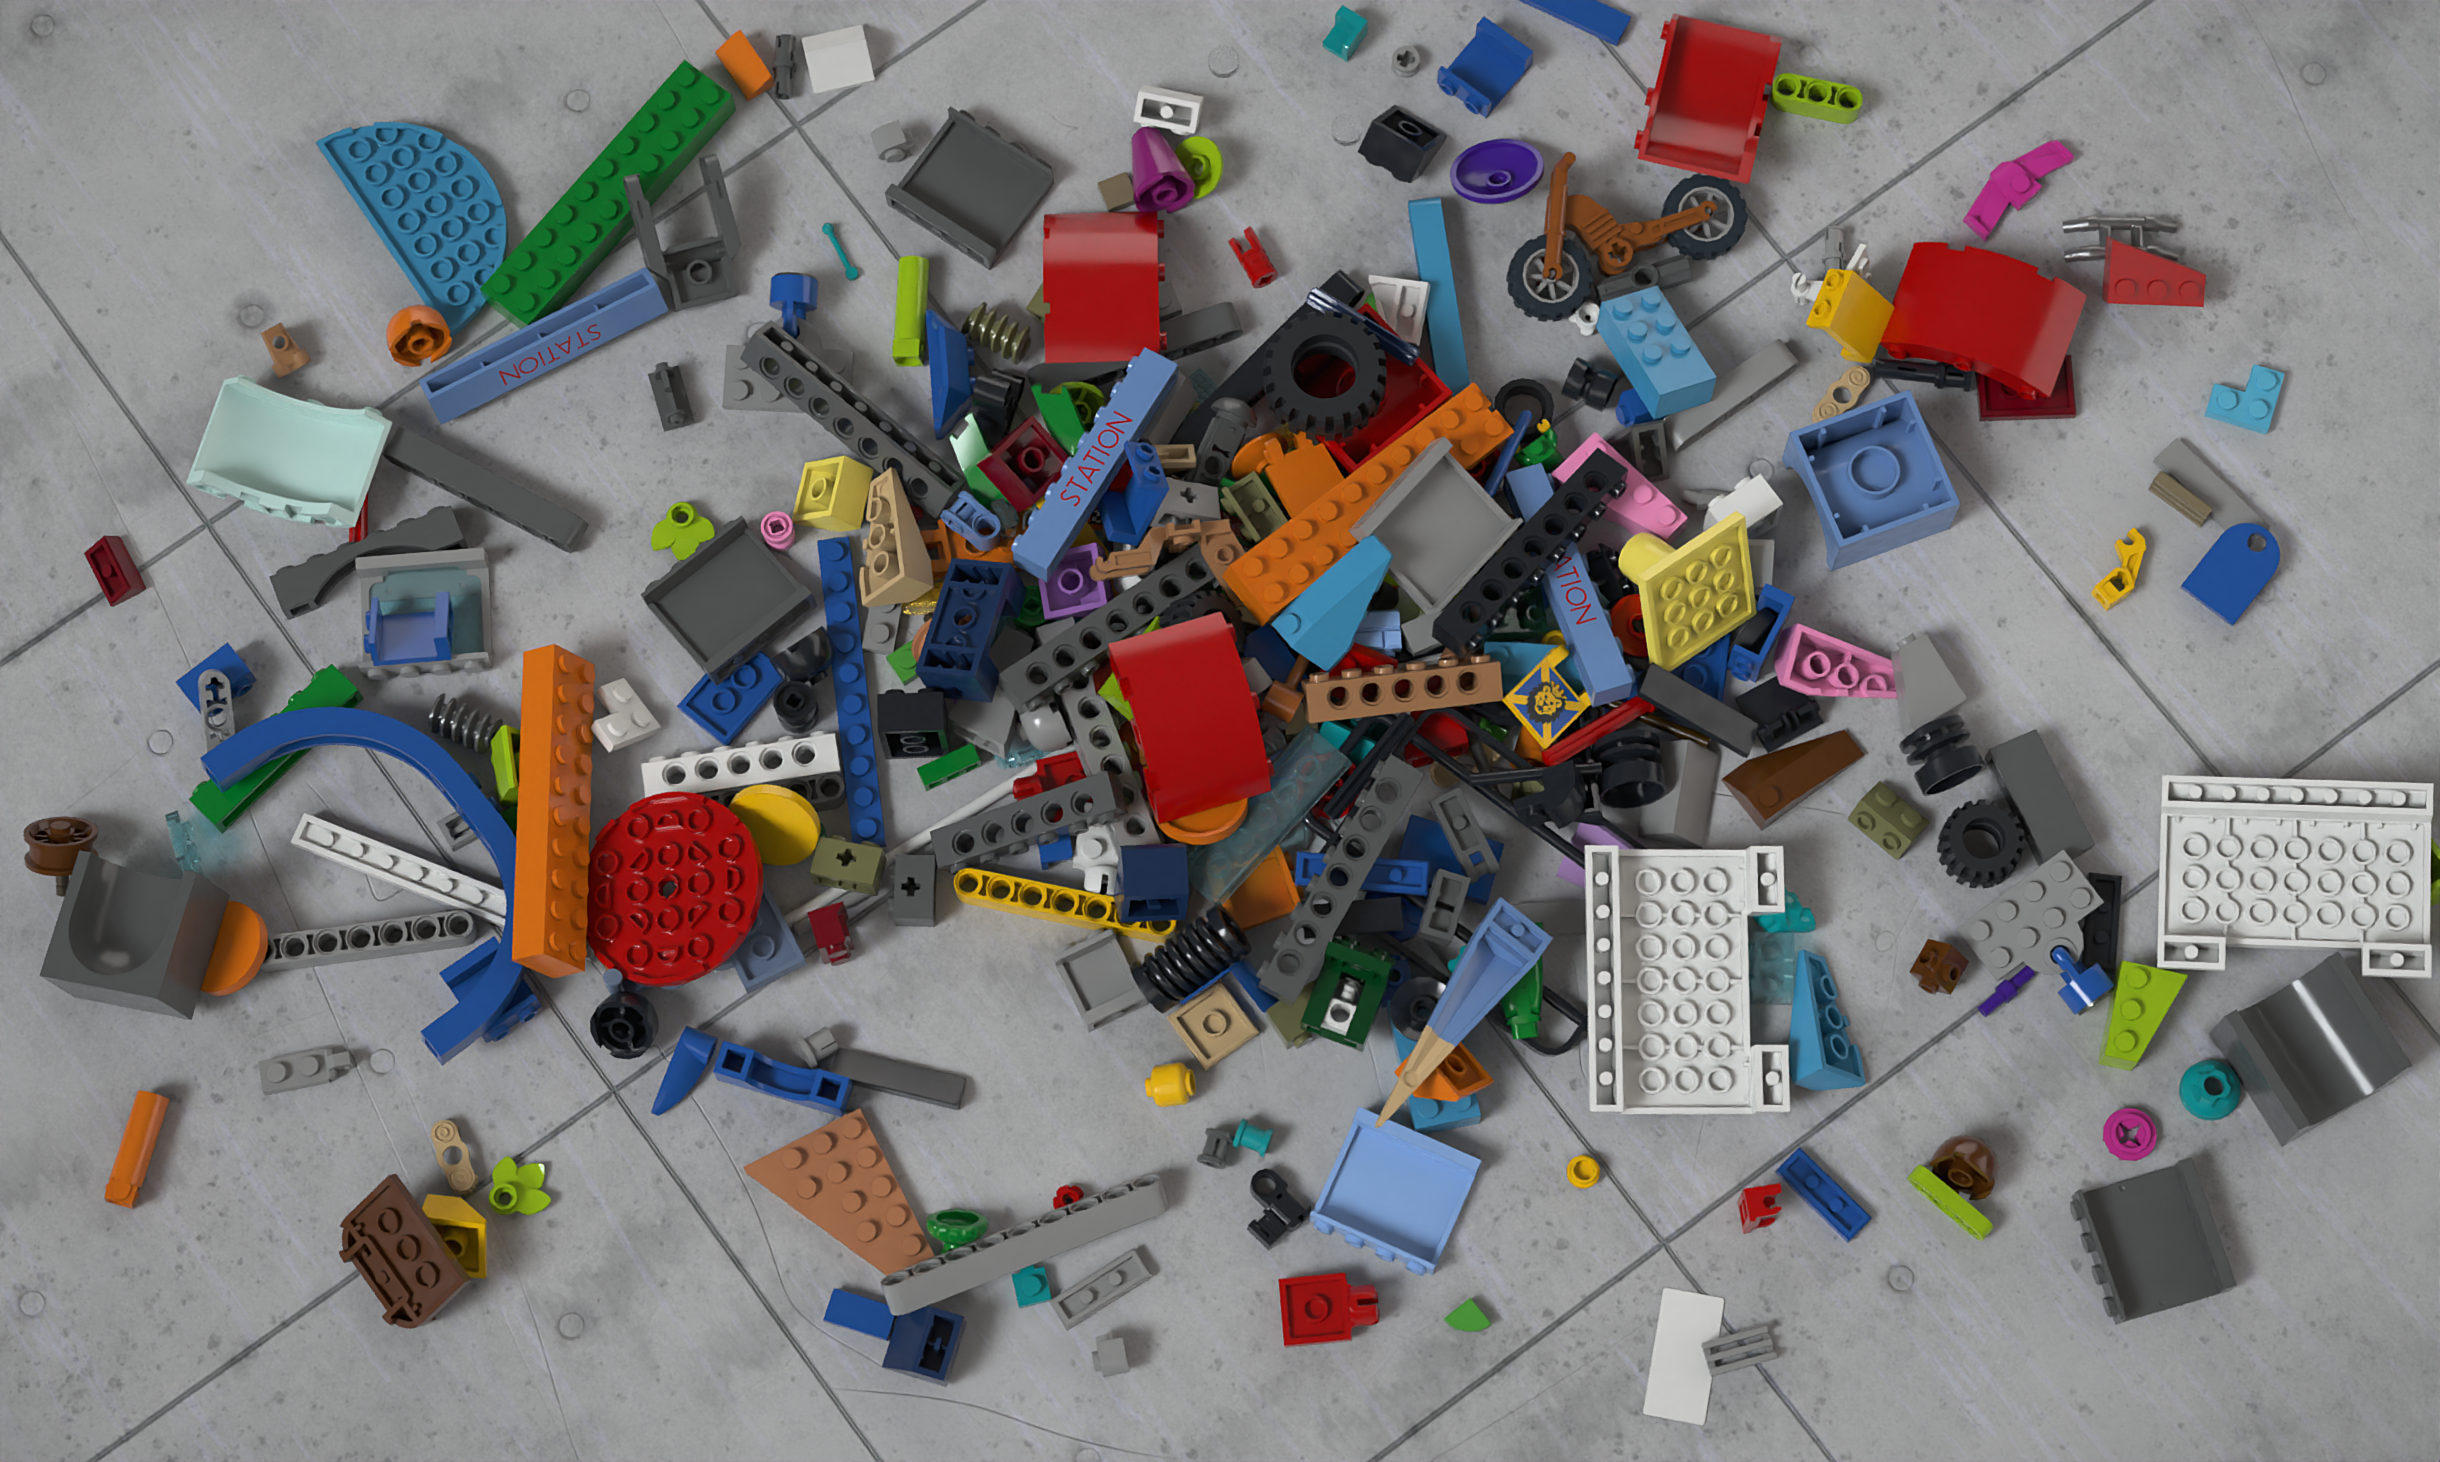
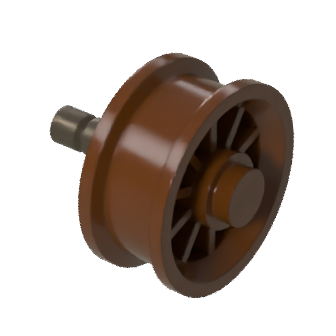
M67 816L50 817L35 821L24 829V840L29 844V851L24 857L25 866L38 874L56 876L57 896L64 897L66 894L69 876L72 875L79 850L91 852L99 857L98 852L93 848V842L98 837V828L94 823L86 819Z

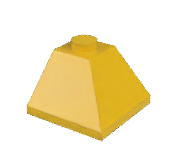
M427 1194L422 1206V1210L469 1277L486 1279V1219L461 1197Z

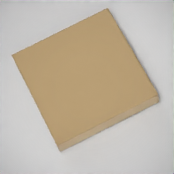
M1222 980L1213 984L1167 1017L1169 1023L1205 1072L1259 1035L1258 1029Z

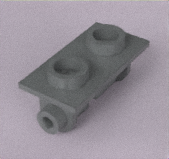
M667 362L657 364L655 366L656 370L653 373H649L648 376L664 432L694 424L695 421L679 366L669 367Z

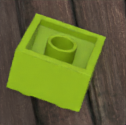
M504 725L499 728L491 740V763L495 770V793L499 803L513 808L518 807L520 730Z

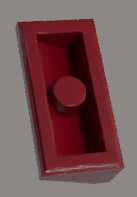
M104 535L84 552L110 606L114 607L146 589L121 537Z

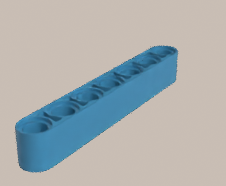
M1440 197L1409 200L1408 212L1419 281L1428 282L1431 286L1425 321L1433 372L1453 392V398L1470 385L1441 200Z

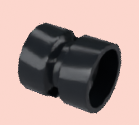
M1577 357L1565 380L1561 395L1575 401L1585 399L1586 406L1603 412L1614 391L1619 375L1604 368L1597 371L1593 363Z
M789 681L782 684L776 690L773 697V706L781 726L786 731L794 734L810 731L819 719V708L812 689L806 683Z

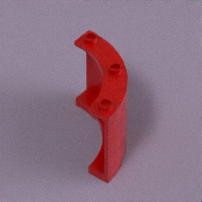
M1673 13L1671 22L1664 21L1660 39L1666 40L1655 88L1649 87L1646 96L1645 106H1649L1650 109L1644 131H1637L1633 148L1639 150L1637 159L1749 184L1769 95L1763 93L1765 85L1772 86L1783 38Z
M1158 212L1044 214L1043 303H1050V313H1045L1044 322L1045 363L1131 361L1135 355L1139 357L1144 347L1161 355V351H1167L1166 331L1160 332L1159 282H1165V263L1158 262V239H1164V220H1158Z
M1914 242L1892 301V305L1895 308L1879 344L1888 350L1887 353L1891 357L1896 359H1929L1952 364L1962 371H1975L2017 391L2021 398L2026 400L2051 397L2087 296L2064 280L2054 277L2051 281L2038 275L2037 267L2003 254L1966 245L1964 251L1949 249V244L1943 242Z
M1221 611L1108 644L1111 669L1124 702H1129L1134 717L1130 722L1138 749L1143 750L1147 766L1143 767L1148 801L1158 824L1271 791L1270 777L1274 776V768L1270 758L1266 757L1263 737L1256 710H1260L1259 699L1255 690L1250 691L1239 654L1234 644L1237 641L1234 626L1232 623L1226 624Z

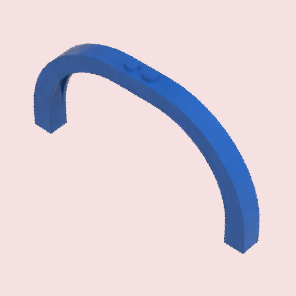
M343 707L306 708L266 718L244 728L200 757L203 770L222 793L272 760L298 750L317 746L345 745L372 749L403 761L425 776L446 798L492 857L504 887L506 917L500 945L487 972L465 998L420 1031L421 1039L443 1066L469 1047L496 1022L513 999L527 967L512 961L516 837L500 815L502 809L493 797L488 799L480 791L482 789L481 783L472 772L466 774L446 750L415 728L375 712Z

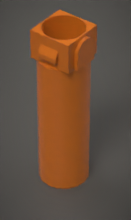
M137 1091L109 1177V1183L106 1184L104 1196L106 1202L134 1209L136 1200L140 1196L139 1189L142 1188L170 1101L168 1098L147 1091Z

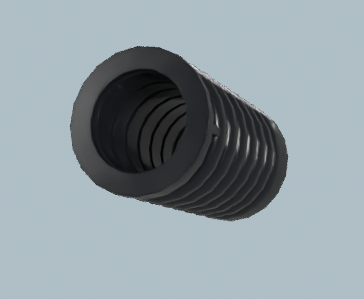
M1216 904L1207 910V919L1199 916L1195 919V925L1192 923L1186 925L1185 932H1176L1174 935L1175 939H1166L1164 942L1165 946H1156L1154 949L1155 955L1151 952L1146 953L1144 956L1145 962L1139 960L1130 965V971L1137 986L1150 1004L1160 1013H1166L1177 1005L1180 1000L1188 997L1189 993L1195 992L1199 989V986L1208 983L1210 978L1213 979L1219 975L1220 971L1228 969L1230 963L1235 964L1240 961L1241 955H1248L1252 952L1250 943L1243 930L1222 905ZM1228 927L1233 929L1238 939H1236Z

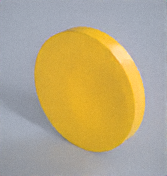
M754 785L738 792L730 802L728 809L735 813L751 832L760 852L762 863L780 866L796 864L809 857L816 848L821 833L820 819L812 805L796 792L776 785Z

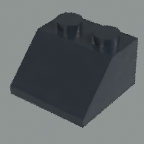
M1394 105L1372 120L1358 153L1365 156L1366 161L1370 164L1381 166L1390 171L1395 179L1411 184L1426 170L1445 142L1447 135L1399 106Z

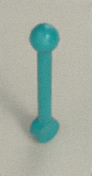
M825 223L822 226V232L829 236L846 268V278L850 281L856 280L858 278V271L850 265L833 233L834 226L831 223Z

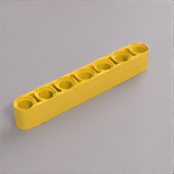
M964 868L954 878V888L958 899L969 905L1091 930L1104 928L1106 931L1113 928L1116 935L1155 943H1164L1166 939L1174 938L1177 932L1176 920H1167L1171 925L1164 932H1159L1153 928V924L1156 921H1141L1132 925L1123 924L1120 921L1114 898L1111 896L974 868ZM967 880H973L978 883L977 888L972 892H964L960 888ZM1000 886L1007 887L1010 890L1009 895L1003 899L995 898L992 894ZM1031 893H1037L1042 896L1041 902L1037 905H1028L1024 900ZM1062 900H1070L1074 903L1073 908L1068 912L1059 911L1056 907ZM1095 906H1101L1106 909L1105 915L1099 919L1092 918L1088 913Z

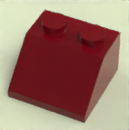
M1032 415L996 444L976 465L1018 512H1021L1035 504L1046 493L1051 483H1056L1061 478V469L1069 456Z

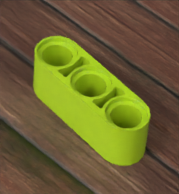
M1783 73L1778 75L1773 82L1770 102L1775 109L1782 112L1840 124H1850L1858 118L1863 96L1856 87L1792 73ZM1787 89L1792 92V95H1782L1778 90ZM1817 95L1821 97L1823 101H1812L1810 99V96ZM1849 102L1854 107L1845 108L1840 103Z

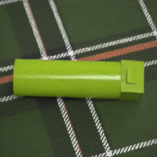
M904 256L898 261L895 326L892 346V358L897 367L924 366V355L926 352L924 348L926 332L925 310H927L930 261L920 256Z

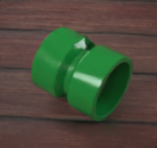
M1027 586L1028 590L1019 618L1013 617L1016 629L1026 631L1034 639L1037 627L1054 623L1055 620H1045L1039 586Z

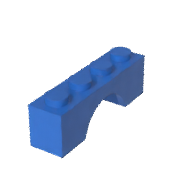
M727 1041L722 1043L713 1070L718 1081L843 1117L853 1090L852 1081L848 1077L821 1069L811 1070L791 1066L764 1056L754 1049Z

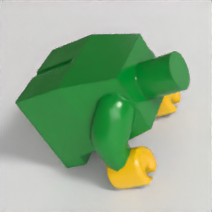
M1543 419L1541 420L1543 422L1541 425L1537 423V429L1544 435L1522 451L1519 445L1513 457L1518 464L1526 467L1542 463L1547 474L1558 468L1565 459L1557 449L1558 436L1556 432L1551 428L1550 423Z

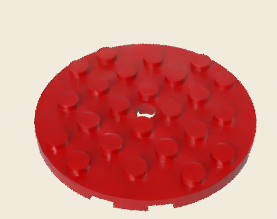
M665 792L643 798L629 806L630 809L616 820L612 818L596 836L595 840L597 842L590 852L588 864L589 892L587 895L588 924L586 926V939L594 951V955L607 968L619 970L623 978L638 984L654 987L676 986L695 981L727 961L743 943L757 917L763 893V866L760 852L744 822L727 807L706 796L691 792ZM674 881L678 888H675L668 898L664 897V886L668 882Z

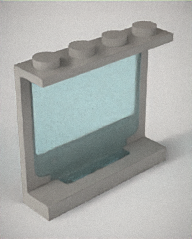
M484 547L355 558L356 571L361 578L363 662H358V668L364 677L380 681L387 679L390 675L415 678L420 676V673L433 672L435 675L442 676L451 674L453 670L479 673L483 672L485 668L493 667L489 556ZM449 591L454 610L452 660L384 666L373 665L371 653L366 654L364 649V634H369L366 627L365 614L366 611H371L372 598L378 597L382 615L435 611L436 592Z

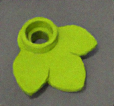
M688 502L675 503L668 509L666 519L654 526L651 536L652 549L654 551H661L671 547L672 553L679 561L685 560L695 552L700 543L710 540L715 536L714 527L708 519L698 516V512L692 504ZM682 514L688 516V520L684 523L677 521V518Z
M506 1156L495 1166L492 1173L494 1187L491 1189L488 1197L489 1205L495 1213L507 1216L517 1211L524 1215H534L543 1211L551 1203V1198L546 1193L540 1191L545 1179V1166L543 1164L532 1163L517 1168L515 1162L509 1156ZM504 1194L512 1196L511 1202L507 1205L500 1203V1199Z

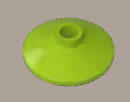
M1202 136L1187 138L1178 145L1174 152L1194 181L1193 199H1200L1213 192L1219 184L1223 174V156L1219 147L1211 139Z

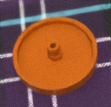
M1248 798L1158 824V826L1166 835L1185 844L1204 845L1214 843L1230 836L1241 826L1248 812Z
M237 901L227 902L201 991L214 996L229 995L243 988L257 974L263 964L268 947L267 927L257 911Z

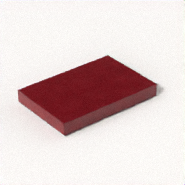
M2065 355L2051 397L2036 398L2035 400L2023 399L2012 388L1975 372L1979 422L2069 419L2076 416L2071 355Z

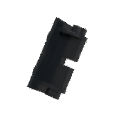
M1599 543L1601 552L1598 549L1588 552L1586 554L1589 569L1592 570L1591 575L1595 582L1606 578L1607 582L1598 586L1605 608L1611 610L1617 601L1628 595L1635 594V590L1629 578L1624 577L1620 571V555L1617 550Z

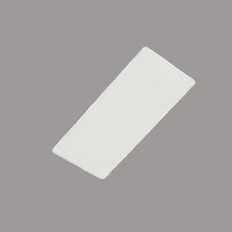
M1671 1288L1663 1289L1643 1408L1645 1415L1697 1425L1705 1424L1712 1377L1701 1344L1719 1338L1724 1307L1723 1298ZM1717 1347L1711 1349V1353L1715 1354Z

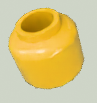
M1180 1062L1154 1066L1151 1076L1145 1079L1146 1094L1148 1097H1153L1159 1107L1187 1104L1191 1096L1196 1093L1193 1070L1187 1069L1185 1064Z

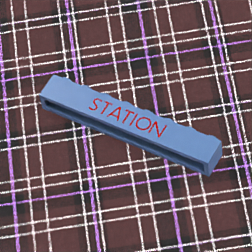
M644 267L418 380L442 425L669 310L658 285L647 267Z
M1145 347L1139 357L1135 355L1129 362L1126 370L1128 374L1123 382L1117 381L1110 394L1112 399L1106 407L1101 406L1094 418L1095 425L1090 432L1085 431L1081 436L1077 446L1079 450L1073 458L1068 457L1061 469L1062 476L1057 483L1052 482L1048 487L1044 497L1046 501L1040 509L1035 508L1028 520L1029 527L1024 535L1019 534L1012 544L1011 551H1013L1014 565L1047 583L1128 457L1124 443L1126 440L1132 442L1139 441L1178 380V364Z
M1542 463L1505 473L1503 491L1515 519L1521 518L1523 520L1519 530L1554 494V480L1550 473H1545ZM1554 530L1547 531L1551 535L1560 534ZM1572 542L1566 548L1567 552L1563 559L1557 565L1552 563L1546 569L1547 573L1541 583L1592 707L1630 697L1632 683H1635V676L1631 665H1625L1622 657L1623 646L1619 637H1614L1610 629L1612 627L1610 614L1607 609H1602L1600 605L1598 585L1595 581H1590L1587 559L1584 554H1579L1576 547L1578 542ZM1529 552L1531 557L1540 556L1535 552Z

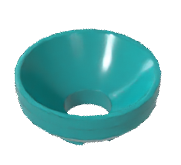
M2205 1060L2192 1065L2185 1071L2180 1080L2179 1095L2182 1104L2190 1114L2205 1121H2215L2228 1116L2236 1108L2241 1095V1086L2237 1075L2229 1066L2216 1060ZM2214 1077L2221 1081L2223 1091L2220 1095L2213 1096L2206 1092L2204 1082L2207 1078Z

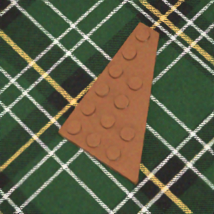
M860 1108L743 1167L749 1177L756 1180L772 1194L782 1199L798 1213L815 1223L835 1240L841 1242L850 1251L886 1276L935 1257Z

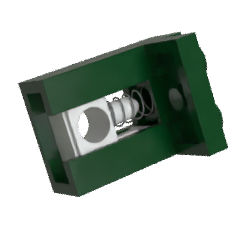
M1342 936L1341 939L1333 937L1332 942L1329 941L1325 950L1324 963L1303 1014L1300 1029L1363 1052L1393 975L1396 959L1391 958L1392 954L1383 949L1373 948L1371 951L1360 947L1361 943L1347 936ZM1341 979L1349 981L1346 984L1343 983L1345 986L1343 990L1341 989V996H1338L1340 998H1335L1334 996ZM1356 984L1364 987L1357 1006L1352 1003L1355 994H1358L1357 988H1360ZM1343 1009L1349 1014V1018L1345 1022L1339 1023L1331 1018V1013L1334 1010Z

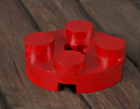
M1640 594L1628 595L1617 601L1609 611L1612 621L1610 629L1614 637H1619L1623 646V655L1642 660L1649 657L1646 636L1641 631L1636 633L1632 625L1633 620L1643 619Z

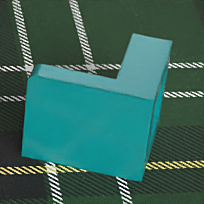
M1342 5L1335 14L1334 27L1322 42L1323 48L1347 62L1368 34V20Z

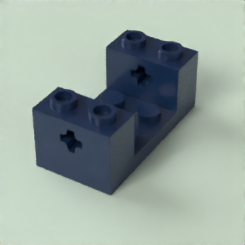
M951 559L915 669L916 674L926 688H935L937 692H943L944 698L992 703L1000 673L988 656L1000 616L1019 618L1028 590L1011 563ZM966 615H972V619L968 624L958 625L960 619H963Z

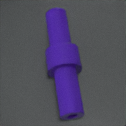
M2026 965L2009 981L2003 980L1995 987V993L1977 1007L1979 1012L1984 1017H1987L2002 1003H2009L2018 995L2017 990L2035 976L2034 971Z

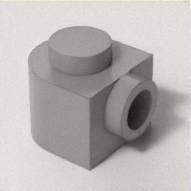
M899 120L882 125L871 133L879 159L887 160L889 163L897 162L904 158L905 154L910 153L909 148L914 146L909 129L902 130Z
M1116 1333L1097 1336V1351L1091 1352L1095 1372L1102 1371L1103 1377L1130 1372L1123 1337L1116 1338Z

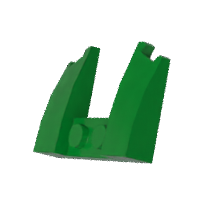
M1042 384L1032 385L1031 390L1051 437L1069 457L1073 458L1079 450L1077 448L1079 440L1087 429L1067 386L1062 385L1061 394L1041 393ZM972 411L965 416V420L969 423L966 429L958 438L955 434L951 433L949 439L974 498L987 510H991L1009 501L976 465L991 448Z

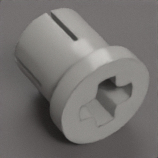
M826 1027L805 1039L800 1037L795 1040L799 1054L810 1069L818 1066V1061L839 1049L837 1043L834 1042V1037Z

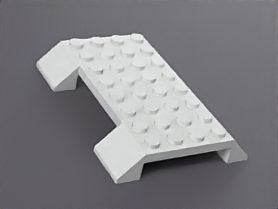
M2162 775L2157 968L2225 971L2226 947L2352 951L2361 953L2362 976L2431 979L2430 889L2433 783Z
M1585 845L1589 1112L1612 1115H1759L1790 1112L1788 1045H1754L1750 1047L1747 917L1785 912L1783 846H1750L1746 850L1618 849V845Z

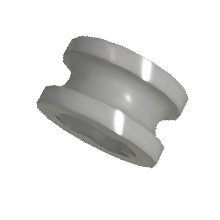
M1402 46L1395 50L1392 56V69L1396 75L1402 78H1409L1418 72L1420 56L1416 49L1410 46ZM1405 57L1411 58V63H1408L1407 67L1401 66V61Z

